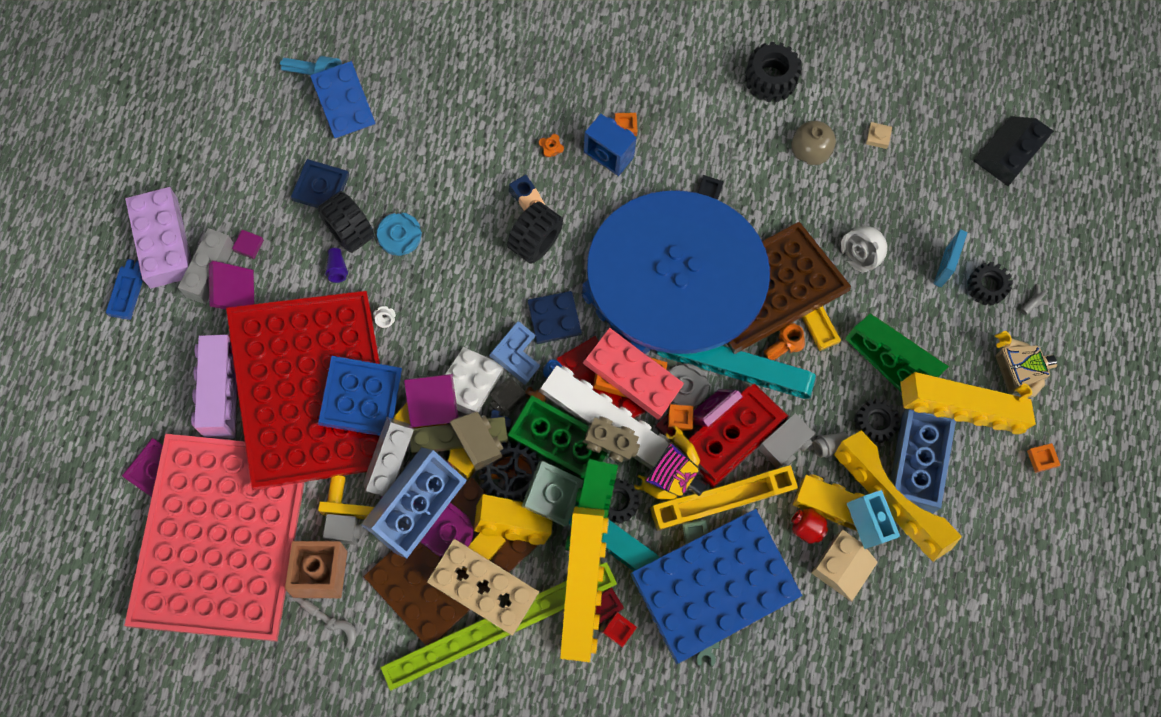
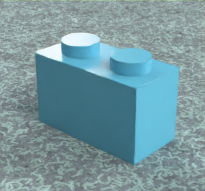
M882 490L846 503L864 549L900 537Z

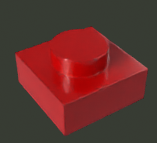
M617 612L603 631V634L623 648L637 627Z

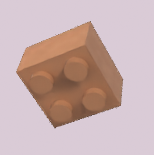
M292 541L285 584L286 591L293 598H341L348 551L340 541Z

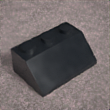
M1010 116L973 161L1009 187L1054 131L1037 118Z

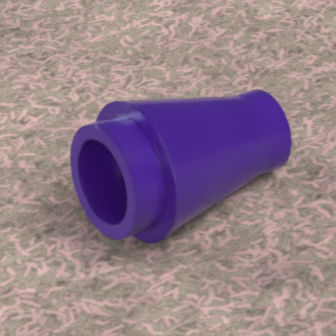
M339 248L328 250L325 275L333 283L345 281L348 275V270Z

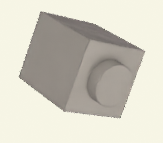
M327 514L323 539L325 541H340L342 544L356 545V539H360L362 534V525L359 524V520L352 516Z

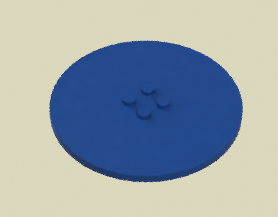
M661 191L640 196L627 202L615 210L603 222L590 246L587 277L590 292L598 310L615 330L629 340L649 349L666 353L689 354L720 347L738 337L752 324L766 299L769 288L770 267L765 247L759 235L751 224L736 210L717 199L699 193Z

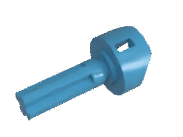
M326 56L319 57L316 63L283 58V61H280V65H282L281 70L313 75L342 64L339 58Z

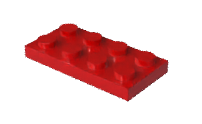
M594 336L556 358V361L570 369L574 373L573 377L581 381L583 379L593 386L595 372L584 365L583 362L598 344L599 340ZM595 388L592 389L599 395L603 393L613 400L612 404L616 407H624L632 413L631 417L634 419L645 413V410L630 398Z

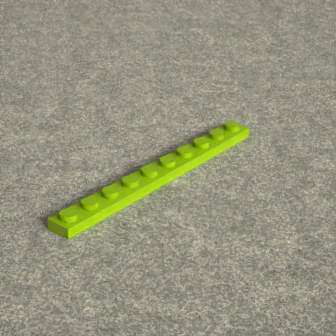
M607 562L600 565L604 567L603 582H598V591L602 592L617 585ZM567 581L539 593L516 632L565 609ZM483 619L381 667L390 691L511 634L487 619Z

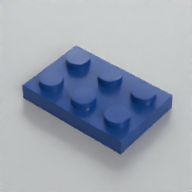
M352 61L310 75L335 139L376 124Z

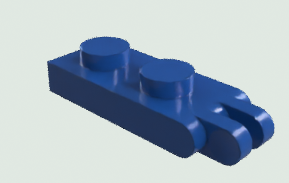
M128 259L125 267H120L106 310V314L109 317L131 320L143 283L138 260L134 266V260Z

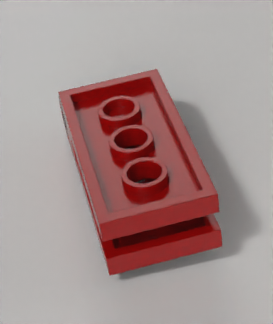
M756 384L748 386L740 393L743 396L709 427L703 426L689 439L700 459L698 465L700 471L698 474L712 488L721 482L789 418V415ZM727 435H731L735 438L731 439ZM710 450H715L718 454H713Z

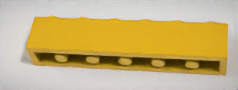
M914 372L900 382L903 407L914 410L917 413L933 414L936 417L951 418L957 422H969L976 426H987L994 430L1010 431L1013 434H1023L1027 429L1036 425L1032 401L1028 398L1020 402L1019 396Z
M575 507L573 511L560 659L590 662L591 655L597 652L598 639L593 638L594 630H599L600 615L595 614L596 606H601L602 591H598V582H603L604 567L600 566V557L605 558L606 542H602V535L607 533L609 518H604L605 510Z

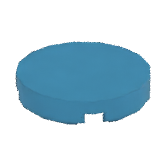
M407 213L389 214L378 225L377 239L379 245L391 255L401 256L409 254L417 248L421 241L420 225L413 216Z

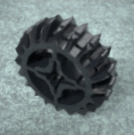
M507 442V448L500 450L502 457L480 469L485 473L479 474V479L486 480L481 484L482 489L489 488L486 495L492 496L495 494V497L513 500V502L516 499H520L523 502L538 462L541 459L534 460L537 453L534 451L528 454V446L520 450L521 444L519 442L516 443L515 448H512L511 442ZM511 457L507 465L495 467L503 458ZM519 458L530 466L532 474H527L526 471L518 467ZM514 465L515 474L517 476L511 478L509 483L508 474L506 472L508 471L510 473L509 470H512ZM492 474H496L499 478L505 480L504 490L494 484ZM528 481V484L522 489L511 492L516 483Z

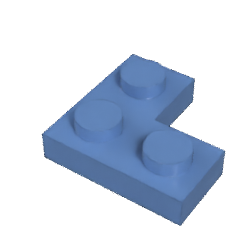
M518 321L489 356L526 385L540 365L523 352L536 335Z

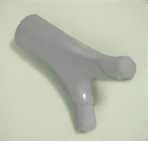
M1037 284L1034 295L1020 311L1028 315L1035 307L1048 305V301L1042 300L1048 293V290L1044 289L1041 292L1040 285Z

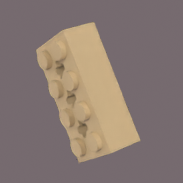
M455 539L427 581V583L512 636L539 594V591ZM467 568L466 573L469 577L466 580H457L458 574L456 572L458 569ZM488 581L490 591L488 593L484 592L483 595L479 594L478 583ZM509 594V600L512 602L509 607L505 605L504 608L500 607L499 596Z

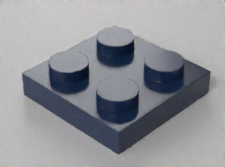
M307 159L291 195L292 201L318 208L319 205L339 191L343 192L350 176L349 171Z
M572 291L528 300L537 344L582 335Z

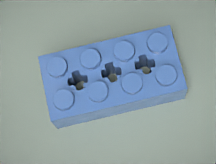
M906 409L902 413L890 481L909 501L933 514L942 506L956 421L951 418L936 417L933 414L917 413L914 410Z
M421 448L361 525L395 554L408 558L467 480L434 450Z

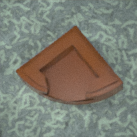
M528 387L523 393L528 399L532 395L546 402V397L539 390L534 391L532 387Z

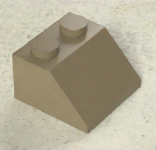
M477 411L450 421L476 471L502 457L500 450L503 449V446L497 436L492 438L488 429L492 427L485 415L480 417Z

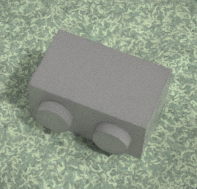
M795 413L760 445L758 450L777 469L782 465L786 467L796 459L794 454L799 450L804 452L813 444L811 439L815 433Z

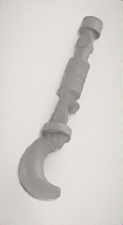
M286 591L285 596L287 598L291 597L293 601L301 605L302 609L312 616H316V621L322 619L327 624L326 628L328 630H343L348 637L346 645L348 649L354 645L356 630L351 623L345 620L337 621L335 618L331 619L326 614L320 612L319 608L309 600L293 598Z

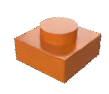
M615 113L617 125L623 129L630 130L637 136V113Z
M670 404L668 429L676 430L673 428V426H676L682 431H692L693 406Z
M1052 443L1031 448L1027 451L1035 473L1060 466Z

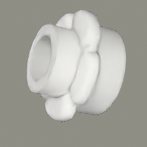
M380 306L378 310L373 312V318L379 327L387 328L395 321V311L387 306Z

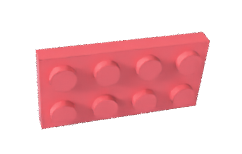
M611 328L607 330L583 362L584 365L658 420L684 385L682 381Z

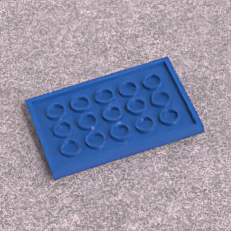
M757 509L630 573L676 664L803 596Z

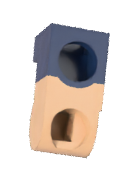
M526 174L509 184V193L517 200L523 211L536 202L545 204Z

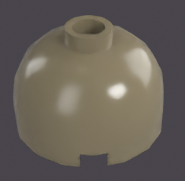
M808 121L795 131L791 142L792 152L797 159L803 160L809 165H820L826 162L833 154L836 138L834 132L826 123Z

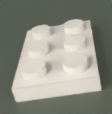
M465 347L462 348L446 374H453L457 410L468 415L479 412L502 375L504 368L496 361Z

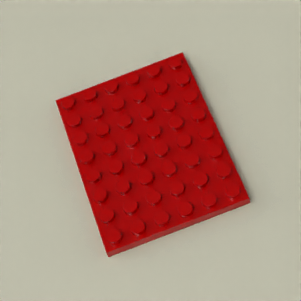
M367 291L226 308L252 490L367 472L380 435L318 425L332 356L380 364Z

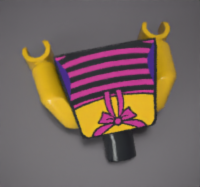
M673 426L676 429V434L670 436L666 433V437L671 440L670 444L648 477L638 475V478L642 479V485L634 484V488L642 490L656 499L673 500L677 497L682 498L687 489L700 496L707 484L696 477L700 471L698 466L700 463L699 456L694 445L683 435V432L678 427Z

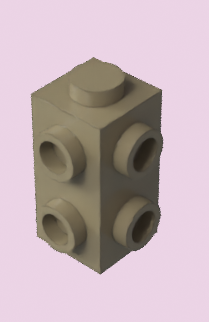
M602 416L591 421L583 440L584 443L588 444L586 448L600 453L602 450L610 454V459L622 463L623 460L628 461L631 457H636L640 444L637 443L639 437L634 435V430L625 426H621L620 429L612 425L613 421Z

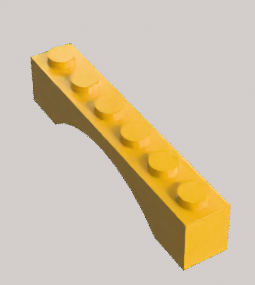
M862 430L841 442L834 456L870 494L882 490L894 521L932 562L954 548L962 536L945 518L918 507L896 489L881 465L878 447Z
M791 465L704 491L700 496L693 494L653 505L650 510L656 530L659 531L797 489L798 486Z

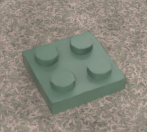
M540 461L521 507L560 525L567 526L576 504L578 488H582L584 480L544 461Z

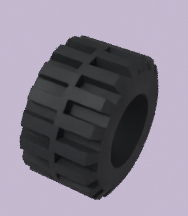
M770 42V45L764 43L761 45V48H755L754 53H751L744 77L745 82H747V89L752 88L751 94L753 96L758 94V99L760 100L767 98L766 102H771L772 99H775V102H779L781 97L785 100L789 94L792 95L802 71V62L800 58H797L798 54L796 51L792 52L790 46L786 48L783 43L776 45L775 42ZM773 67L781 71L783 75L778 77L770 76L763 69Z
M339 191L318 206L319 215L339 244L350 253H353L374 238V231L368 219L346 193Z
M542 202L532 204L520 215L512 227L507 240V248L529 264L535 263L555 243L562 229L563 218Z

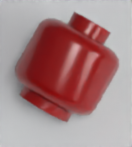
M806 508L803 511L798 510L791 519V522H793L792 532L808 544L821 542L828 532L827 520L812 508Z

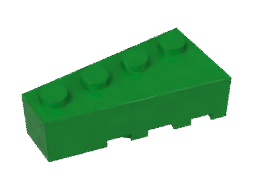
M871 313L858 323L845 338L901 393L900 382L914 372L939 377L949 367Z
M592 459L588 460V464H583L581 478H584L583 488H578L575 501L579 503V507L605 510L604 518H607L618 465ZM571 536L567 538L566 551H570Z

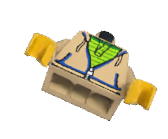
M1007 331L994 335L1000 341L996 344L997 348L1004 347L996 354V359L1009 394L1015 395L1019 393L1021 396L1019 398L1020 402L1026 398L1035 397L1045 386V380L1050 376L1049 369L1057 367L1056 357L1053 354L1043 356L1039 346H1030L1028 343L1011 338Z

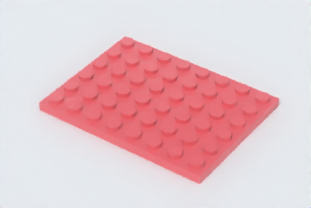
M165 434L124 626L277 642L286 594L285 584L292 541H295L304 482L252 490L244 441Z

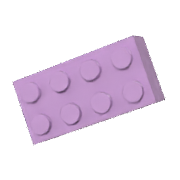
M171 187L125 198L144 282L151 289L181 281L191 262V256L178 198Z
M228 335L199 336L198 344L195 345V356L198 358L197 366L194 367V379L197 383L196 389L193 390L192 394L195 404V412L191 416L192 426L205 438H235L237 381L231 339Z

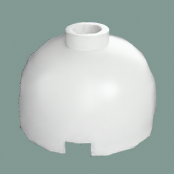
M861 226L854 228L844 235L841 241L842 254L846 253L852 260L847 262L855 270L867 272L873 270L884 261L887 254V242L882 233L876 228Z

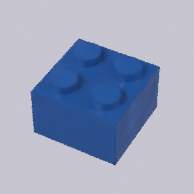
M600 114L585 131L584 153L619 176L634 158L637 137L630 130L623 129L617 125L616 121L611 117Z

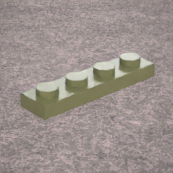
M505 417L488 419L492 427L488 431L492 438L497 436L500 443L508 442ZM451 424L416 428L413 430L410 439L412 455L417 454L421 448L431 449L435 452L463 448Z

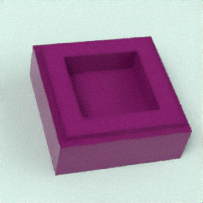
M241 230L232 250L255 259L264 239L253 233Z

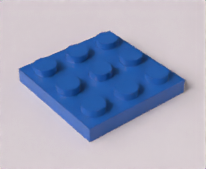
M332 356L318 425L381 435L386 418L394 417L402 368Z

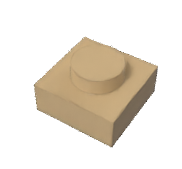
M871 122L866 144L887 149L892 127Z

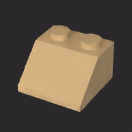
M841 530L832 540L811 574L852 602L878 562L868 549H864L860 541L844 530Z

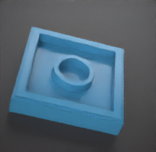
M961 229L958 230L946 246L933 283L934 285L942 288L955 272L968 232Z

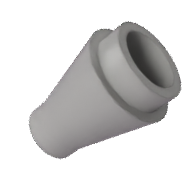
M844 431L818 436L813 441L814 451L818 457L828 458L836 452L841 442L849 436Z

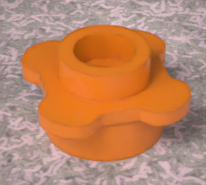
M552 134L551 137L546 139H540L539 145L543 147L544 156H556L564 151V146L560 144V137L557 134Z

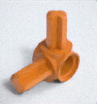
M791 323L780 329L779 341L764 350L765 357L774 361L787 351L789 353L801 351L805 346L802 327ZM793 336L799 337V339L795 341L789 340Z

